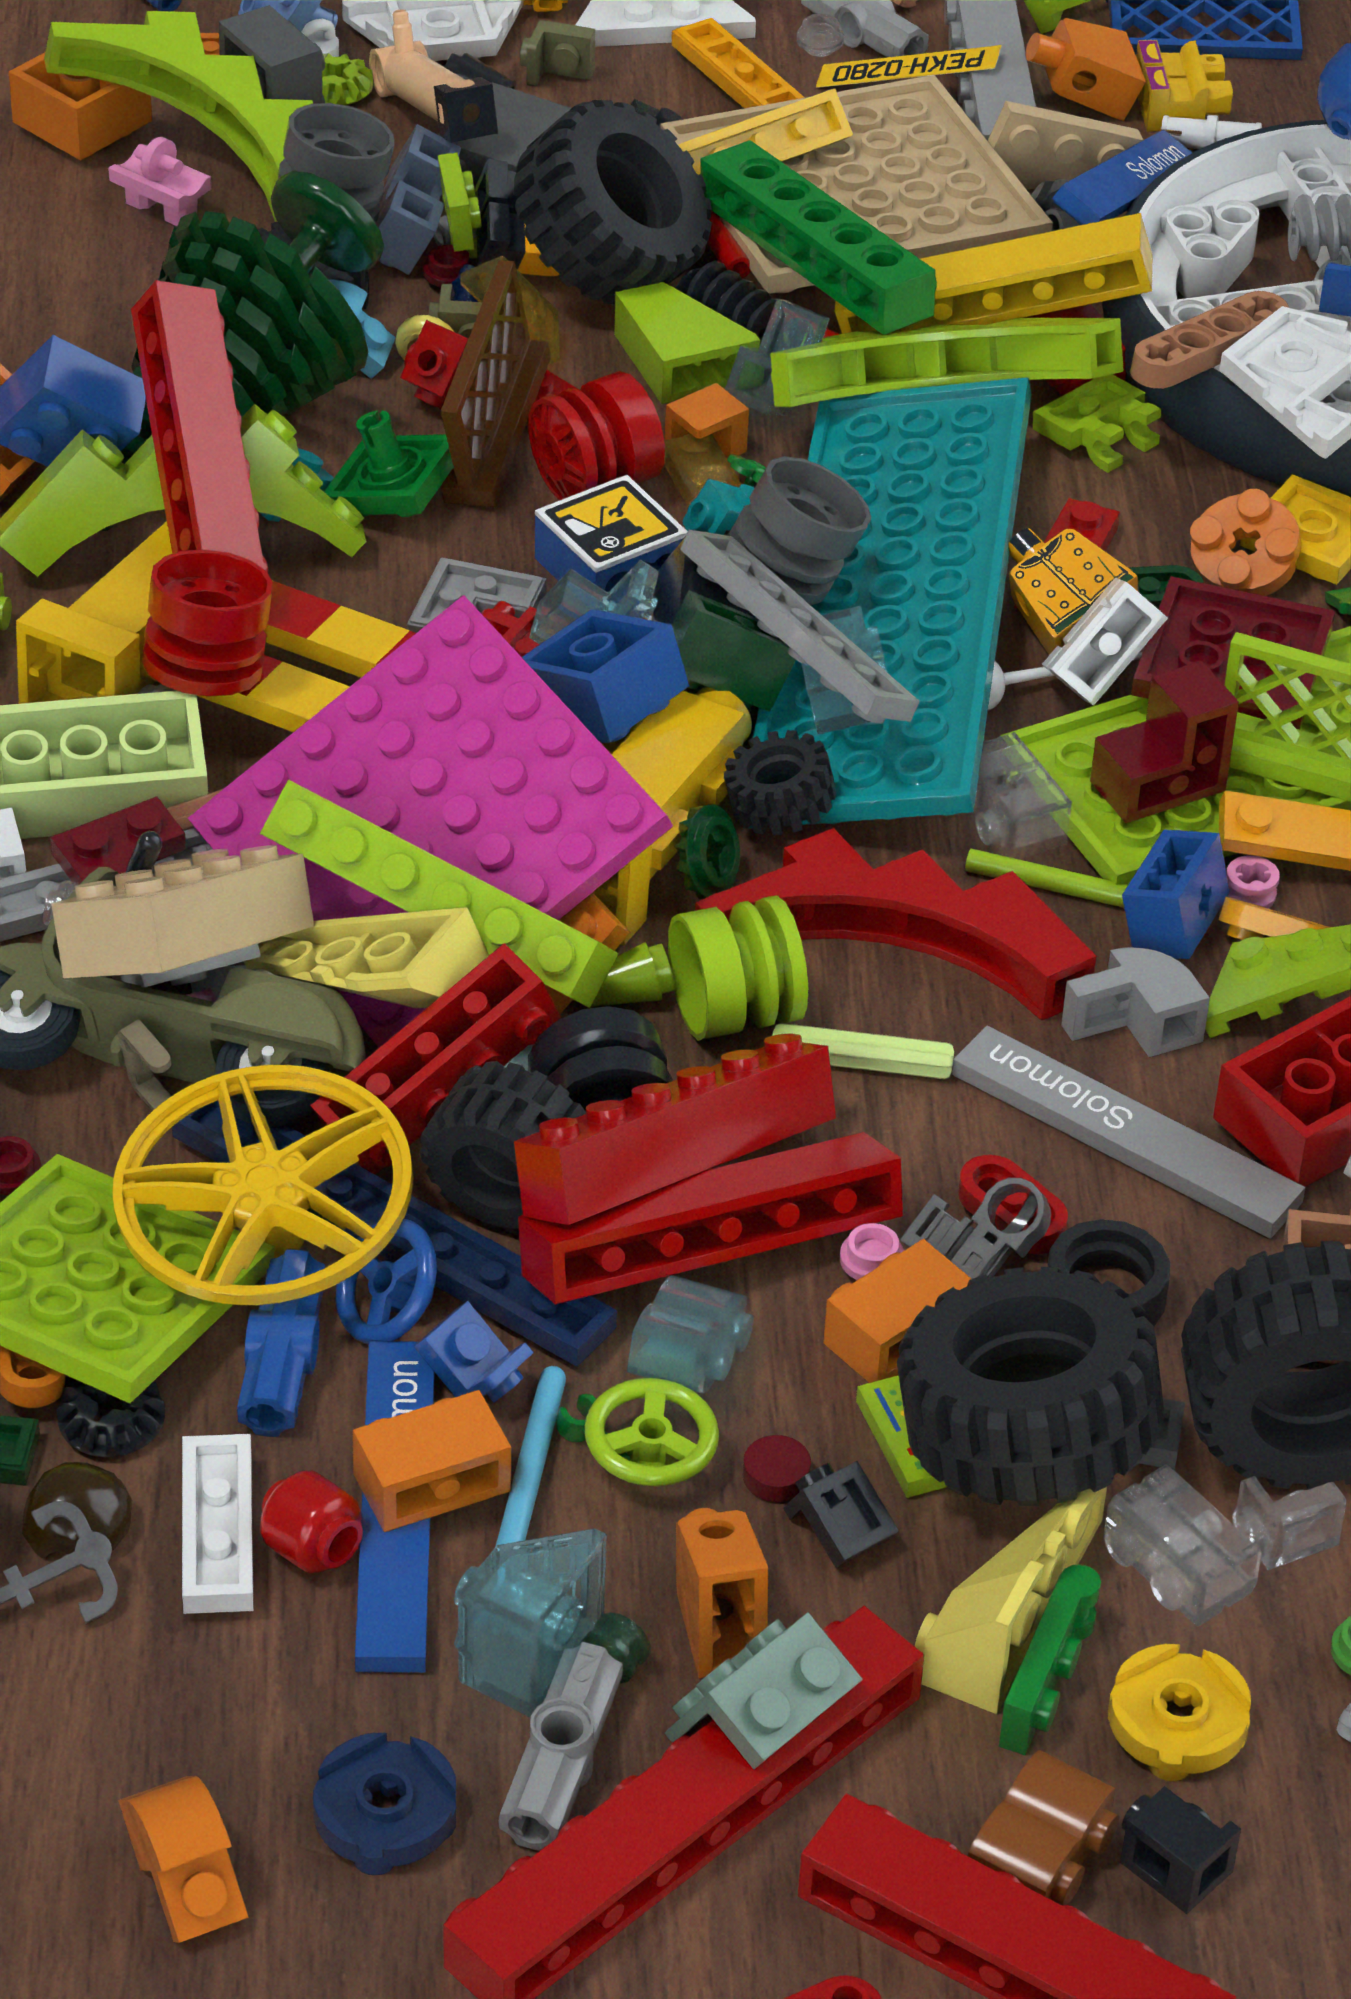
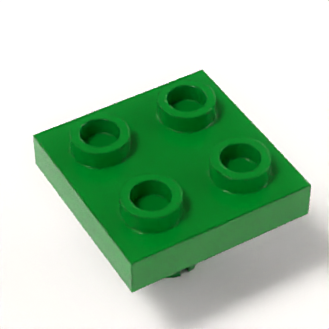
M377 410L366 413L356 422L357 430L362 437L361 442L324 492L334 501L339 496L345 498L363 517L381 514H397L400 517H410L421 514L454 468L446 434L395 435L391 425V418L387 411L382 410L380 414H378Z

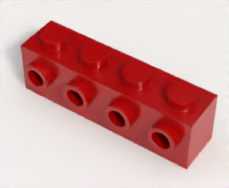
M504 943L344 1078L367 1089L390 1109L402 1127L410 1146L421 1137L431 1118L459 1078L464 1076L468 1069L475 1065L483 1068L486 1062L495 1061L505 1066L528 1045H533L537 1037L559 1020L561 1016L543 981ZM323 1096L310 1105L324 1127L356 1113L349 1107ZM383 1140L359 1154V1161L355 1163L375 1175L383 1168L392 1165L388 1149Z

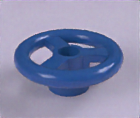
M403 1219L393 1238L400 1237L407 1240L413 1247L410 1252L394 1263L390 1261L381 1262L375 1257L351 1277L336 1284V1307L341 1323L352 1337L362 1343L369 1344V1341L389 1342L403 1336L418 1322L433 1297L437 1276L435 1249L427 1232L409 1219ZM360 1236L357 1238L360 1242L364 1241ZM360 1272L369 1280L368 1288L372 1295L367 1323L359 1315L355 1301L356 1283ZM390 1312L397 1313V1315L389 1321Z

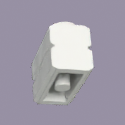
M1114 578L1064 637L1065 645L1063 647L1057 646L1042 665L1080 698L1094 706L1168 618L1126 581Z

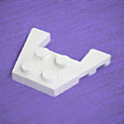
M1282 306L1222 352L1219 371L1316 454L1326 459L1351 438V416L1320 402L1351 377V332L1347 331L1348 322Z

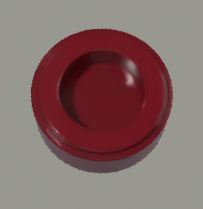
M770 1435L759 1438L747 1448L744 1454L743 1481L752 1494L766 1501L784 1502L792 1500L799 1493L795 1482L811 1471V1457L806 1447L799 1441L787 1436Z

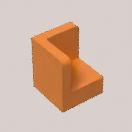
M718 383L666 404L665 446L674 452L705 438L727 457L730 454L739 456L746 453L749 408Z

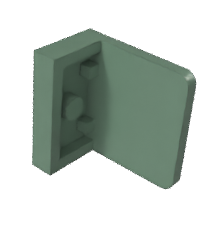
M809 1612L788 1629L779 1619L775 1620L746 1644V1647L731 1660L728 1658L703 1678L692 1691L672 1707L680 1719L664 1732L668 1739L673 1743L710 1715L750 1766L755 1769L862 1681V1677Z

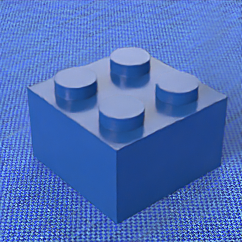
M52 335L0 386V445L11 449L20 456L28 457L48 467L83 429L94 439L99 435L104 436L121 451L140 434L146 400L143 378Z
M591 609L522 657L601 743H610L624 738L628 735L632 726L649 714L665 709L673 697L690 686L671 624Z

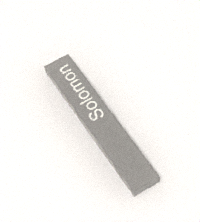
M988 1025L953 1059V1076L1269 1239L1287 1221L1289 1209L1297 1210L1303 1203L1304 1186Z

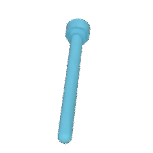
M557 1366L546 1367L540 1374L492 1562L486 1564L472 1579L467 1598V1607L474 1617L488 1624L499 1625L500 1546L523 1543L526 1540L566 1383L564 1371ZM519 1548V1549H520V1554H519V1555L522 1554L523 1548ZM525 1582L512 1584L511 1623L518 1620L519 1588L526 1587Z

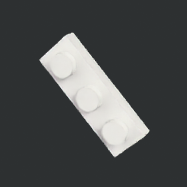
M251 1434L182 1436V1599L184 1614L254 1611Z

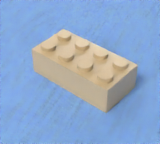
M277 845L243 849L240 851L241 858L238 855L229 856L228 849L208 850L192 854L193 865H191L190 859H181L154 864L155 875H153L152 870H138L115 875L116 886H113L112 880L90 882L75 886L76 897L51 904L63 978L163 973L313 927L314 922L303 854L278 855Z

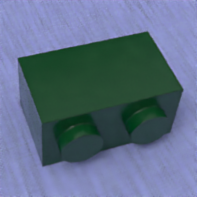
M690 590L672 623L690 685L688 688L699 689L702 684L717 691H730L744 703L748 710L754 705L766 711H771L796 659L789 655L788 650L790 647L780 638L764 632L757 626L759 619Z

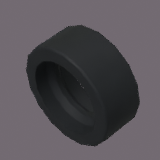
M1106 1219L1078 1223L1059 1235L1050 1248L1048 1267H1060L1063 1273L1072 1274L1083 1267L1107 1265L1132 1273L1144 1284V1287L1128 1295L1134 1298L1146 1311L1149 1322L1153 1326L1156 1325L1165 1311L1170 1278V1260L1160 1242L1144 1229L1124 1221Z

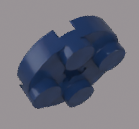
M387 1733L360 1735L342 1743L331 1751L318 1770L319 1780L313 1790V1814L316 1829L323 1841L334 1852L343 1858L352 1860L356 1868L362 1873L382 1875L389 1872L394 1866H402L418 1861L436 1850L453 1834L456 1828L455 1773L446 1757L437 1748L424 1740L410 1736L409 1745L400 1741H387ZM381 1791L386 1797L396 1794L402 1797L397 1801L398 1804L393 1807L379 1808L372 1805L371 1794Z

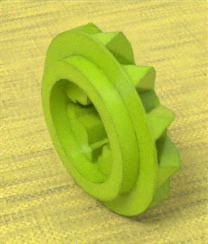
M327 53L324 58L325 69L322 71V94L325 103L349 105L369 95L373 88V72L365 67L364 60H350L347 54L333 57Z

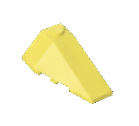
M464 907L313 921V927L258 943L261 957L244 961L247 969H264L274 975L308 983L315 982L331 986L336 990L412 1008H427L486 959L489 954L468 908Z
M1107 1487L1097 1492H1093L1089 1488L1078 1492L1077 1499L1056 1504L952 1590L939 1615L931 1612L927 1614L915 1642V1647L925 1655L921 1685L998 1714L1015 1680L1060 1574L1065 1568L1079 1564L1102 1522Z

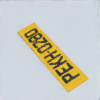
M1002 45L824 64L816 88L995 69Z

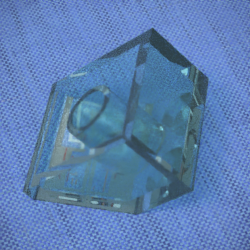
M593 1528L501 1544L493 1549L479 1568L476 1566L470 1567L460 1579L454 1595V1602L458 1605V1631L455 1636L454 1646L458 1649L459 1682L531 1717L537 1706L546 1698L564 1649H573L582 1642L589 1643L604 1624L607 1534Z

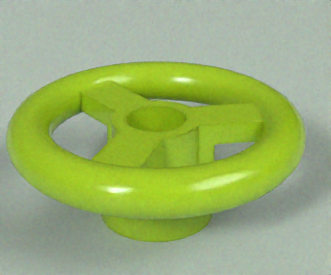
M638 1378L624 1381L609 1388L594 1401L585 1420V1439L594 1459L612 1475L629 1483L643 1486L673 1485L695 1476L709 1464L719 1442L718 1423L712 1409L705 1400L691 1389L666 1379ZM645 1398L644 1412L634 1420L631 1427L605 1434L606 1420L614 1409L625 1402ZM666 1400L684 1408L693 1417L699 1429L697 1444L672 1431L670 1421L664 1417ZM627 1452V1454L631 1457V1461L623 1458L619 1454Z

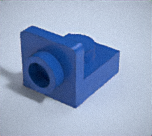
M468 1301L457 1307L414 1345L415 1349L455 1397L480 1390L482 1395H487L492 1402L500 1399L524 1378L517 1368L534 1353L526 1342L509 1351Z

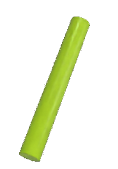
M972 848L969 850L965 865V871L993 878L1013 871L1027 886L1124 908L1122 894L1128 884L1116 885L1111 880Z

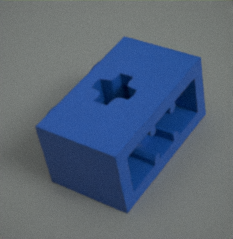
M1180 830L1162 831L1122 894L1132 947L1155 950L1174 959H1190L1223 905L1225 897H1228L1230 893L1220 833Z

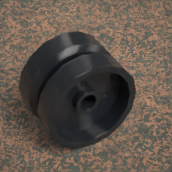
M610 1006L582 1009L554 1022L537 1037L528 1054V1072L533 1073L536 1070L546 1075L547 1080L555 1086L560 1084L570 1093L568 1097L573 1102L580 1103L585 1111L586 1106L595 1102L606 1100L621 1101L632 1097L631 1090L637 1086L650 1083L666 1084L673 1081L667 1069V1057L662 1040L654 1025L635 1011Z

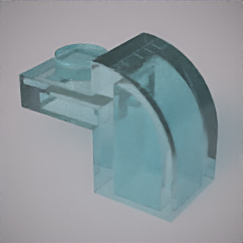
M777 299L760 347L740 346L725 390L744 405L759 412L776 416L787 415L796 406H774L770 353L822 342L830 318L787 300Z
M640 559L609 592H606L576 571L570 569L539 601L529 638L541 644L591 609L648 620L658 601L653 594L659 571Z

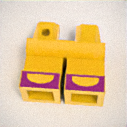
M1138 40L1136 57L1146 80L1144 87L1138 95V101L1141 105L1140 108L1147 132L1161 131L1164 115L1204 120L1206 115H1230L1233 89L1230 81H1224L1225 62L1222 54L1200 55L1196 40L1184 44L1180 53H1161L1157 40Z

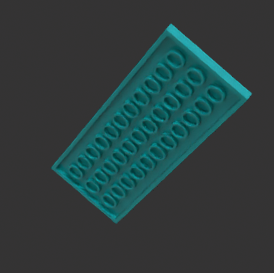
M1029 377L889 390L819 401L808 461L827 468L842 477L856 489L869 506L871 521L851 555L843 558L844 566L836 580H834L823 602L811 606L920 702L911 722L885 719L882 724L873 723L856 715L851 709L853 703L843 694L825 687L819 680L821 675L810 665L795 661L771 711L759 708L753 738L758 736L761 742L769 740L767 733L773 731L778 732L779 738H785L787 730L797 731L799 739L805 733L814 736L815 742L820 740L824 744L825 750L828 753L837 794L835 800H830L832 808L827 814L818 811L820 820L815 824H836L847 821L875 819L892 820L902 817L930 815L949 816L958 813L974 812L1010 555L1008 543L1012 539L1032 397ZM807 820L801 822L802 825L810 824Z

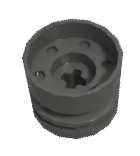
M318 103L297 108L289 116L283 145V156L285 159L279 165L278 180L281 176L291 171L312 173L331 181L350 194L370 214L376 223L380 213V201L384 195L383 179L388 175L393 154L394 134L384 122L372 114L354 107L333 103Z
M779 457L771 460L749 497L751 504L744 506L727 536H732L808 604L814 605L823 602L834 580H836L844 566L843 558L851 555L870 523L869 506L856 489L842 477L827 468L802 458Z

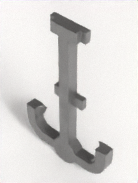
M63 1501L52 1502L32 1511L31 1514L37 1526L41 1529H44L56 1517H63L69 1520L79 1538L76 1543L75 1552L22 1577L17 1565L3 1571L9 1584L0 1588V1605L17 1598L21 1609H24L35 1603L29 1592L30 1590L82 1566L89 1570H95L103 1587V1595L97 1602H79L80 1614L85 1624L106 1614L114 1605L118 1591L116 1579L108 1564L112 1553L109 1539L99 1532H92L82 1511L71 1503Z

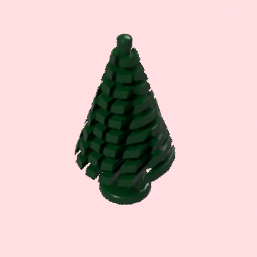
M291 171L281 176L276 182L270 198L276 220L286 235L292 240L290 245L271 233L266 243H264L256 225L233 216L229 223L224 213L205 211L200 221L195 211L181 217L177 228L174 225L169 240L168 252L162 263L158 281L215 290L219 313L224 319L223 337L227 359L233 368L232 387L236 409L240 412L241 418L254 404L267 415L271 410H275L283 417L286 413L290 416L309 402L334 389L335 385L346 382L356 376V371L365 368L369 351L361 322L341 292L316 266L311 278L308 273L317 261L341 272L361 273L371 269L379 261L384 250L381 231L370 214L350 194L331 181L312 173ZM136 348L131 368L134 375L142 378L138 349ZM146 400L140 434L121 450L124 459L121 461L123 464L152 435ZM114 524L105 527L101 531L110 530L114 526Z

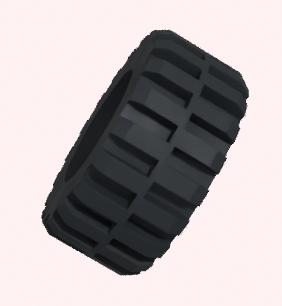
M592 100L591 102H582L575 105L529 144L517 163L516 175L514 177V195L519 197L516 200L515 208L518 219L524 220L526 225L524 234L530 245H536L541 253L539 258L546 267L552 266L560 274L558 279L568 287L576 286L581 289V295L591 300L602 298L604 304L615 305V292L665 282L669 285L697 262L705 252L706 243L709 241L712 224L709 219L711 218L712 209L710 199L704 196L706 184L702 174L695 172L692 166L695 161L687 150L683 152L675 141L678 138L669 129H661L656 124L657 119L648 113H637L634 106L624 102L613 104L612 100Z
M1321 1241L1320 1247L1304 1248L1302 1242L1283 1245L1284 1251L1269 1256L1266 1251H1262L1248 1257L1245 1262L1246 1266L1236 1270L1234 1267H1230L1219 1275L1214 1282L1215 1290L1205 1289L1193 1305L1192 1313L1184 1323L1181 1334L1183 1343L1181 1354L1194 1428L1199 1439L1208 1446V1450L1227 1467L1233 1465L1236 1472L1251 1480L1257 1481L1260 1477L1267 1478V1482L1272 1486L1290 1489L1292 1483L1305 1484L1308 1489L1327 1488L1328 1482L1344 1480L1345 1485L1351 1484V1249H1345V1246L1340 1241ZM1343 1360L1330 1367L1313 1371H1287L1316 1361Z
M1041 1266L1039 1272H1024L1022 1267L1004 1270V1275L988 1278L985 1274L970 1279L967 1287L961 1290L952 1287L939 1295L935 1302V1307L926 1305L916 1316L911 1327L906 1331L899 1346L900 1356L897 1360L898 1376L908 1441L913 1455L920 1460L921 1466L940 1483L944 1481L948 1488L965 1497L975 1493L985 1503L1001 1505L1003 1500L1017 1501L1019 1506H1039V1500L1056 1498L1058 1503L1077 1499L1078 1492L1089 1488L1093 1492H1097L1109 1486L1114 1479V1475L1117 1473L1125 1476L1137 1466L1142 1458V1454H1147L1159 1435V1427L1164 1418V1403L1154 1326L1149 1322L1146 1311L1134 1298L1129 1297L1121 1287L1108 1280L1100 1284L1093 1274L1079 1270L1074 1275L1065 1274L1060 1267Z

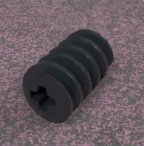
M714 260L702 268L692 269L676 285L675 289L755 333L760 339L759 361L766 358L775 348L786 317L785 304L779 299H771L767 291L757 289L750 280H742L739 273L728 270L722 262Z

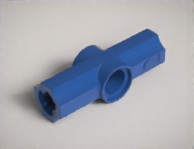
M286 1249L280 1257L270 1259L265 1285L295 1280L326 1268V1265L315 1260L309 1251ZM323 1291L296 1300L260 1305L259 1310L252 1309L250 1312L244 1351L246 1370L237 1405L238 1422L252 1429L255 1435L279 1437L280 1433L284 1430L295 1427L299 1404L303 1395L306 1374L313 1375L316 1366L320 1335L318 1315Z

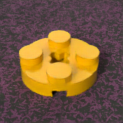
M1160 1644L1135 1653L1121 1665L1115 1678L1114 1687L1110 1693L1108 1720L1115 1738L1131 1756L1141 1763L1147 1764L1152 1774L1157 1778L1176 1782L1184 1779L1189 1773H1203L1224 1765L1244 1747L1250 1726L1251 1695L1249 1687L1240 1672L1220 1655L1203 1649L1201 1658L1193 1654L1179 1653L1180 1644ZM1173 1700L1179 1707L1191 1704L1195 1708L1191 1716H1176L1167 1711L1168 1705L1166 1702Z

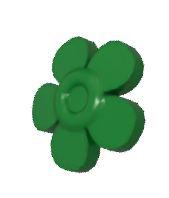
M730 454L727 459L731 463V468L746 476L743 484L752 487L755 483L759 482L766 469L764 465L754 460L735 454Z

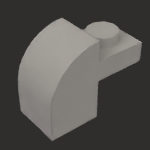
M1119 948L1110 950L1108 970L1067 981L1061 1026L1072 1041L1127 1026L1148 1057L1203 1042L1210 997L1190 970L1173 957L1151 949Z

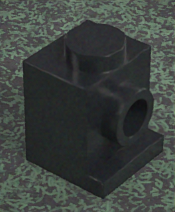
M1164 1786L1153 1797L1149 1794L1139 1797L1124 1816L1122 1829L1125 1830L1120 1863L1184 1913L1188 1914L1233 1873L1241 1828L1232 1821L1219 1828L1203 1809L1193 1803H1186Z

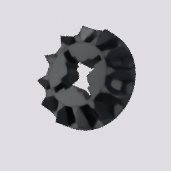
M79 1381L76 1387L63 1388L61 1404L56 1409L58 1427L62 1436L77 1450L94 1456L116 1457L140 1450L159 1434L164 1424L165 1403L160 1396L157 1383L152 1382L131 1403L121 1400L122 1410L113 1409L107 1416L103 1415L101 1419L99 1406L108 1408L114 1401L118 1402L121 1399Z

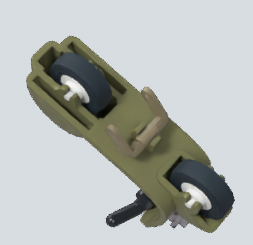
M147 831L140 835L126 867V872L153 869V865L162 848V838L154 831ZM98 867L81 884L112 880L113 886H116L115 875L119 873L109 867ZM65 880L58 890L53 889L49 892L43 909V921L48 927L43 936L42 943H15L0 947V1067L4 1069L30 1070L48 1065L65 1054L69 1047L72 1046L81 1053L104 1062L112 1063L114 1066L126 1067L132 1087L153 1111L171 1097L169 1092L153 1074L196 1083L223 1072L245 1067L294 1065L320 1069L345 1077L366 1059L363 1033L355 1013L344 997L331 986L276 976L264 969L248 970L233 968L229 970L217 1000L213 1002L154 988L141 987L140 985L101 976L63 978L51 904L76 897L75 886L79 885V883ZM293 1090L254 1091L269 1127H279L301 1120L313 1111L310 1105L321 1097L317 1094ZM243 1094L230 1096L234 1116L253 1125Z

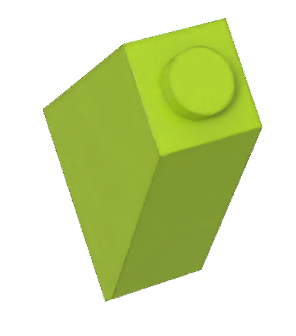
M665 282L615 292L614 335L661 404L673 402L715 383H718L725 390L758 383L760 339L755 333Z

